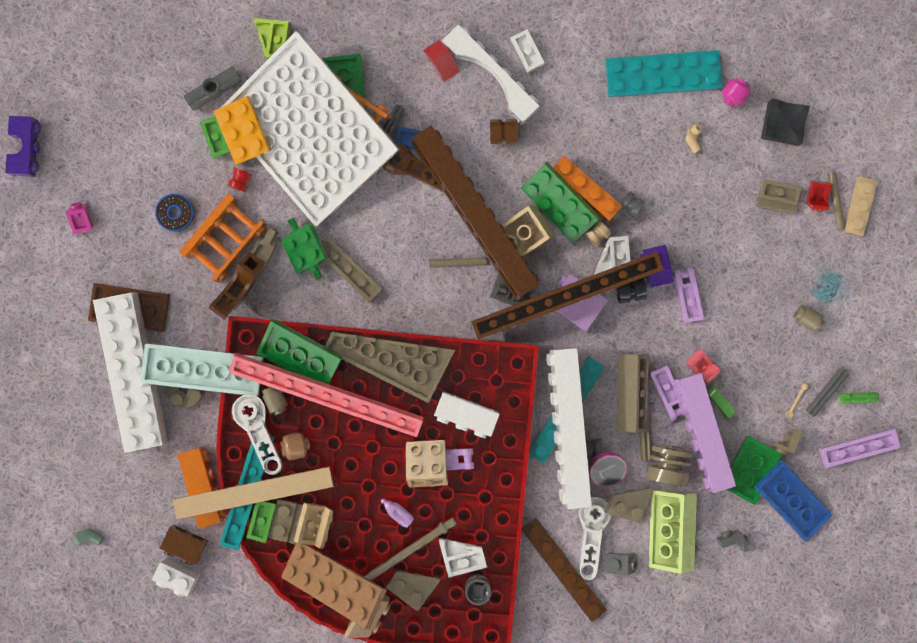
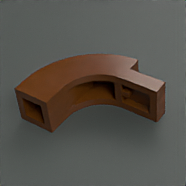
M249 251L238 263L232 279L210 304L209 309L225 320L248 295L259 278L265 262Z

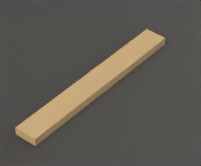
M330 467L180 497L173 499L176 519L330 488L334 485Z

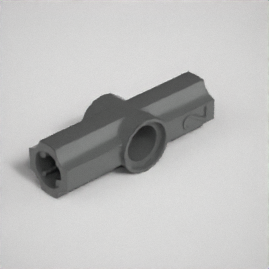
M231 66L217 76L205 79L202 85L184 95V98L194 111L212 99L219 98L222 93L242 82L234 67ZM217 85L214 92H209L210 86Z

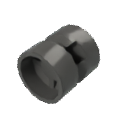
M473 574L465 583L466 598L471 604L483 605L490 599L491 586L485 575Z

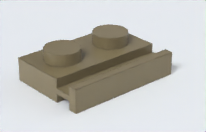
M763 179L756 207L795 215L801 187Z
M278 498L268 538L295 545L294 538L303 505Z

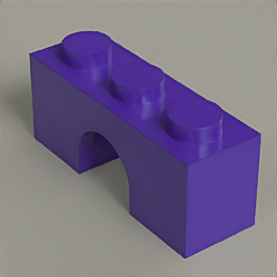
M9 116L8 135L13 138H20L22 140V148L16 154H6L5 173L12 176L35 177V172H38L39 164L36 161V153L40 151V144L37 142V136L41 132V125L37 119L28 116Z

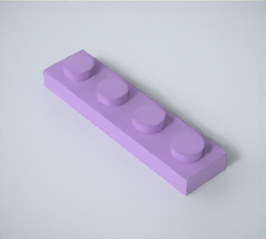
M889 429L819 448L823 466L828 468L901 447L896 429Z

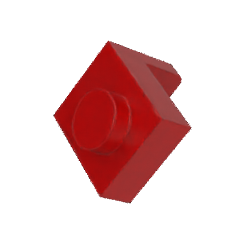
M811 180L806 201L811 210L817 212L829 210L828 199L832 186L830 182Z

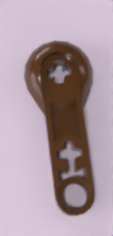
M395 143L400 149L396 154H399L401 161L393 163V159L390 158L382 166L383 169L394 175H409L443 192L439 185H435L436 180L432 178L429 181L426 180L427 176L424 174L430 171L424 162L416 159L405 145Z

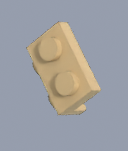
M304 503L294 542L315 545L323 549L328 539L330 523L333 520V510L325 505Z

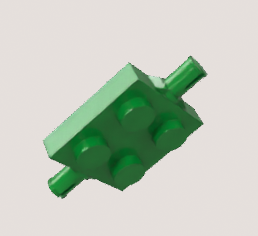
M295 218L289 219L287 222L292 232L283 238L281 242L296 274L311 270L315 280L323 277L318 266L329 256L313 223H308L299 228Z

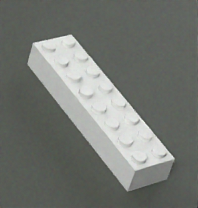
M131 292L93 300L124 453L168 443L157 385L140 383L145 344H148L138 293Z
M577 348L551 349L549 354H546L547 365L551 366V373H548L549 385L553 387V393H550V402L555 409V412H552V422L556 425V431L553 432L554 442L558 445V451H555L556 462L560 465V470H557L558 482L562 485V489H559V499L567 509L592 507Z

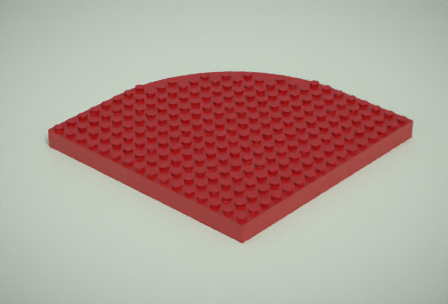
M229 316L225 353H239L262 357L256 353L272 320ZM279 321L323 346L326 345L331 333L335 332L455 350L429 403L343 359L329 384L424 417L417 437L284 391L282 393L288 403V406L285 407L286 411L275 415L274 412L270 414L263 400L264 395L262 393L263 390L270 387L263 384L260 385V393L257 397L262 400L265 406V425L269 434L275 436L274 445L282 461L280 472L271 475L264 471L262 480L330 467L333 487L281 498L301 505L304 503L325 505L333 510V520L329 526L328 539L325 542L324 548L321 549L315 545L309 546L361 576H365L439 527L438 524L441 522L445 523L453 517L457 523L447 530L448 533L441 534L371 580L387 590L385 595L390 597L388 604L391 606L386 615L382 614L378 621L381 624L376 633L372 631L369 637L352 639L363 640L367 643H511L539 346ZM264 358L263 362L282 368L277 364L267 360L266 358ZM443 391L499 412V417L491 437H479L474 434V430L469 428L467 431L456 428V423L450 421L448 424L437 421L438 417L434 416ZM221 392L216 443L219 489L238 486L252 443L247 431L236 423L232 415L233 404L239 397L243 396L241 394ZM245 407L244 414L251 416V412H254L253 407ZM301 433L304 438H308L310 449L307 450L306 456L291 461L287 460L286 457H282L280 441L283 440V437L289 434ZM444 440L446 450L473 448L472 462H474V469L446 470L448 485L408 486L406 481L407 442ZM463 455L458 456V463L464 462ZM270 460L267 464L268 469L271 471L277 470V461ZM278 498L267 501L277 503ZM385 499L386 501L400 504L413 515L414 520L407 528L401 526L388 515L381 500ZM254 503L240 546L247 559L254 565L259 576L274 589V592L284 601L286 600L297 612L300 611L320 626L323 625L332 629L331 631L345 635L350 619L281 577L295 547L294 544L268 538L266 543L247 538L256 504ZM229 508V509H224L225 512H226L227 518H228V515H229L230 508ZM443 538L481 546L487 567L448 577L439 539ZM398 570L440 578V582L418 611L386 588ZM473 574L485 575L490 582L491 596L487 603L483 605L471 604L466 598L465 583Z

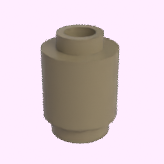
M801 305L793 316L797 319L798 323L811 331L819 330L824 324V316L809 306Z
M270 387L262 391L264 395L263 400L270 414L274 412L275 415L286 411L285 407L288 406V403L281 390Z

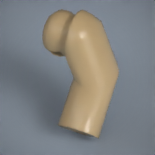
M699 124L691 125L685 137L693 154L702 149L697 141L699 133L702 132V127Z

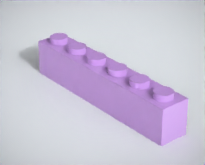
M702 373L676 379L674 390L681 399L680 409L687 419V422H685L686 429L692 435L691 445L699 458L697 459V465L699 470L703 472L704 478H702L705 489L715 493L735 487L736 484Z

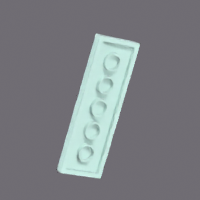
M145 344L140 383L259 396L261 385L260 383L229 373L234 356L232 353ZM245 355L262 362L264 360V357Z

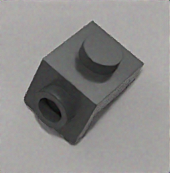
M727 530L722 532L720 537H717V541L722 548L739 543L742 551H749L747 547L749 540L746 534L739 530L734 532Z
M607 553V573L620 575L635 573L638 566L635 553Z

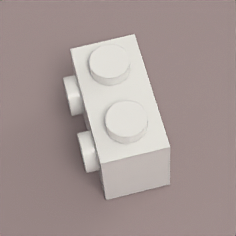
M165 558L160 562L152 580L159 587H168L174 590L173 592L176 595L187 597L193 591L200 574Z

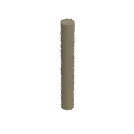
M836 172L828 173V179L832 184L831 197L837 230L844 229Z
M486 257L429 260V267L486 265Z

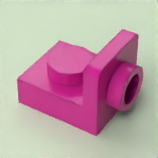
M73 203L66 211L73 234L93 229V224L87 211L89 208L88 203Z

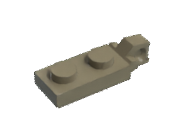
M272 228L268 229L265 236L261 235L260 238H257L251 250V253L265 262L257 281H260L276 249L277 242L274 239L278 232Z

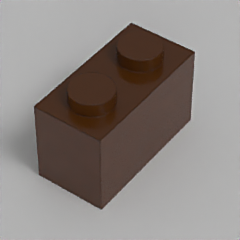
M172 525L169 527L159 549L164 550V554L170 557L177 556L181 558V561L185 564L195 565L199 562L208 540L176 525Z

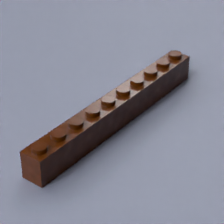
M431 125L414 135L411 140L412 146L515 299L518 301L539 286L538 277L528 269V263L516 251L515 243L507 238L505 228L497 223L492 209H488L484 204L485 200L482 194L476 192L473 181L470 177H466L461 163L455 161L452 156V150L448 145L445 146L440 132L437 129L434 130Z
M656 251L471 322L479 340L662 271L664 268Z

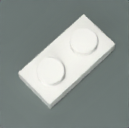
M528 29L510 38L527 73L544 65L545 62Z

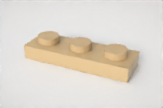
M861 176L857 177L843 232L861 237L864 236L878 181Z

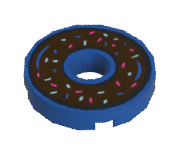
M172 193L159 200L155 216L157 222L163 228L179 232L185 230L192 223L194 208L186 197ZM174 207H177L180 211L179 216L176 218L170 216V211Z

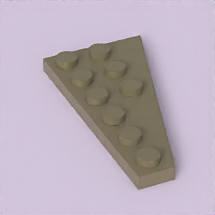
M335 332L331 333L325 345L326 348L343 356L342 359L427 403H429L455 351Z

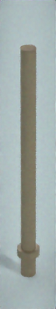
M452 517L445 523L441 522L438 524L439 527L363 577L370 581L441 534L448 533L447 530L457 524Z

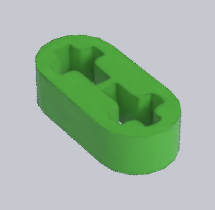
M714 386L707 389L709 399L727 419H730L736 413L733 407Z

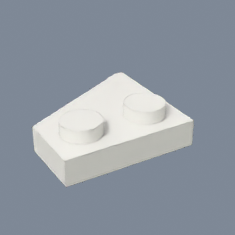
M628 236L608 238L594 275L630 261Z
M443 538L439 539L448 577L487 567L481 546Z

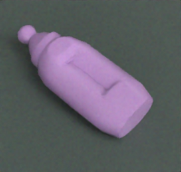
M385 499L381 500L388 515L401 526L407 528L414 520L413 515L400 504L386 501Z

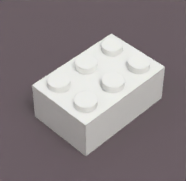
M443 391L434 416L438 417L437 421L448 424L449 421L456 423V428L467 431L469 428L474 430L475 435L486 438V436L491 437L499 417V412Z

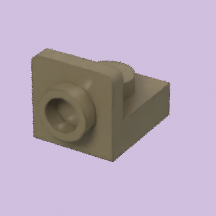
M790 428V431H786L783 437L785 444L781 445L773 442L772 446L777 447L776 451L787 455L790 452L794 454L803 432Z

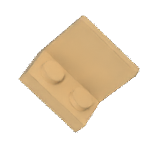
M444 440L406 443V481L409 487L448 485Z

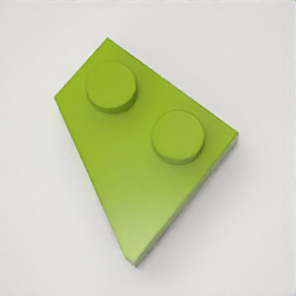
M254 18V23L259 32L258 36L263 45L264 56L269 59L289 39L291 23L289 21Z

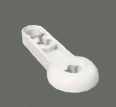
M247 394L239 397L232 407L233 419L247 431L265 472L271 475L277 474L282 469V461L265 425L264 403L255 395ZM246 406L249 408L253 407L254 412H251V416L244 414ZM262 442L270 445L267 448L268 453H274V456L264 460L263 456H267L264 450H260ZM270 460L277 461V470L271 471L268 469L267 464Z
M591 497L592 507L579 509V518L584 529L579 572L587 580H591L597 575L602 531L611 518V515L605 513L608 503L599 497ZM597 508L600 515H597L596 518H593V515L590 514L591 510L594 511L593 509ZM590 547H593V550H595V552L591 554L592 561H584V559L588 560L589 557L588 552H586V550H589ZM586 565H591L593 567L592 574H584L583 568Z

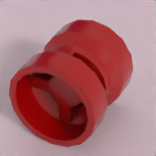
M234 168L232 172L233 178L229 180L228 186L246 193L248 188L247 181L251 180L252 174Z

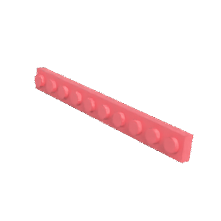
M235 353L232 359L229 373L415 437H417L424 417L239 353Z

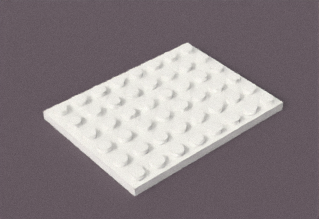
M297 31L223 105L226 106L245 96L250 97L271 148V151L256 158L316 227L325 221L400 150Z

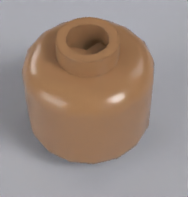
M301 433L285 435L283 440L280 441L282 457H286L290 461L304 458L307 450L310 449L308 438H304Z

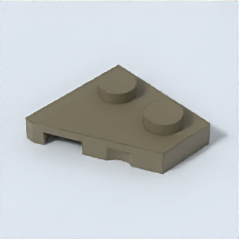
M644 487V489L640 490L633 489L624 493H613L610 496L605 513L642 524L653 489Z
M398 570L386 588L418 611L440 582V578Z

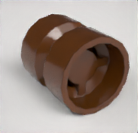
M490 119V144H501L503 141L506 144H517V119H506L505 122H502L501 119Z

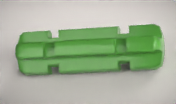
M877 392L841 393L839 400L843 404L868 403V401L877 403L879 395Z

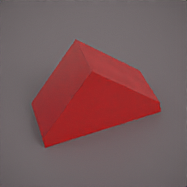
M439 40L423 50L444 82L460 72L450 51Z

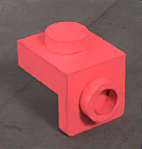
M700 349L686 362L695 374L702 373L703 380L706 383L713 380L721 371L719 367L711 362L704 351Z

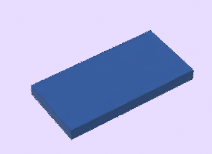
M782 460L754 486L761 496L805 542L832 516L831 512Z

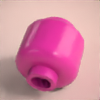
M738 77L736 80L730 79L722 91V96L725 98L723 102L732 108L734 105L742 106L751 93L750 85Z

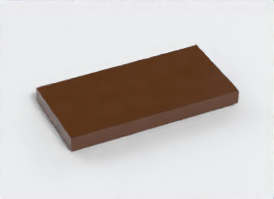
M93 283L88 321L97 322L93 300L132 292L138 293L145 329L164 332L170 294Z

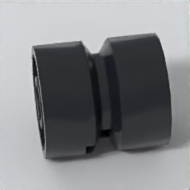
M644 277L616 288L619 304L631 302L632 299L635 301L647 300V288Z

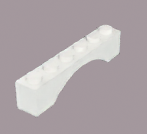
M457 25L442 40V44L455 59L471 61L488 70L500 83L505 93L508 112L523 125L538 110V100L533 95L529 96L524 91L525 87L519 81L515 82L511 78V73L505 67L502 69L497 64L498 60L492 54L488 55L484 51L485 47L478 40L475 42L471 38L472 35L467 28H461Z

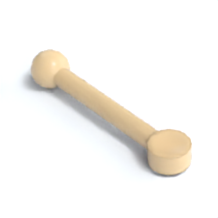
M808 383L801 385L802 389L790 410L785 413L787 418L793 417L795 407L804 391L809 388Z

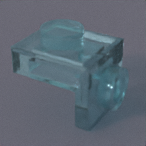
M825 269L820 275L816 287L811 290L810 295L823 303H827L837 294L842 278Z

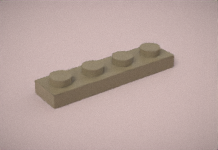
M329 236L322 241L329 256L325 260L370 303L383 289Z

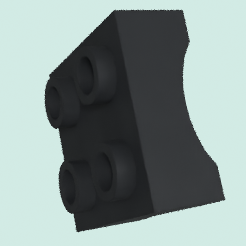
M772 98L767 103L761 139L794 146L801 145L804 139L805 123L810 106L787 103Z

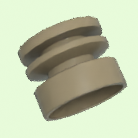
M652 445L651 450L659 452L660 455H650V458L658 461V465L648 466L646 478L672 485L687 486L689 473L681 470V467L691 466V463L684 461L683 457L692 458L693 453L671 445Z

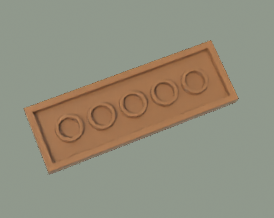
M295 544L281 576L286 581L364 629L371 628L387 591L307 544Z

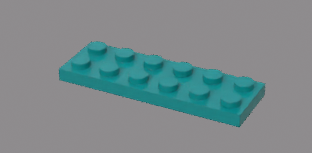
M719 50L605 59L608 97L722 89Z

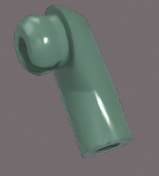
M86 529L74 535V544L81 546L84 542L92 541L100 545L104 537L91 529Z

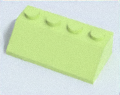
M652 491L649 567L681 574L694 571L697 493Z

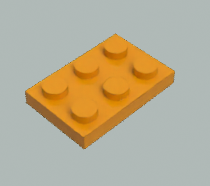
M245 96L214 111L235 165H240L271 151L249 96Z

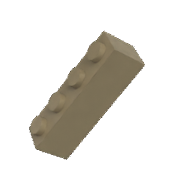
M619 354L617 363V431L631 433L647 432L649 355Z

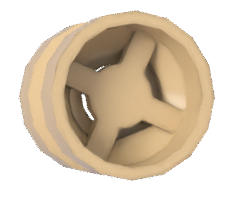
M597 221L594 224V228L588 229L584 234L595 247H598L601 244V240L608 238L611 232L601 221Z

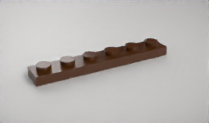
M535 518L522 528V532L589 620L593 622L607 611L538 519Z

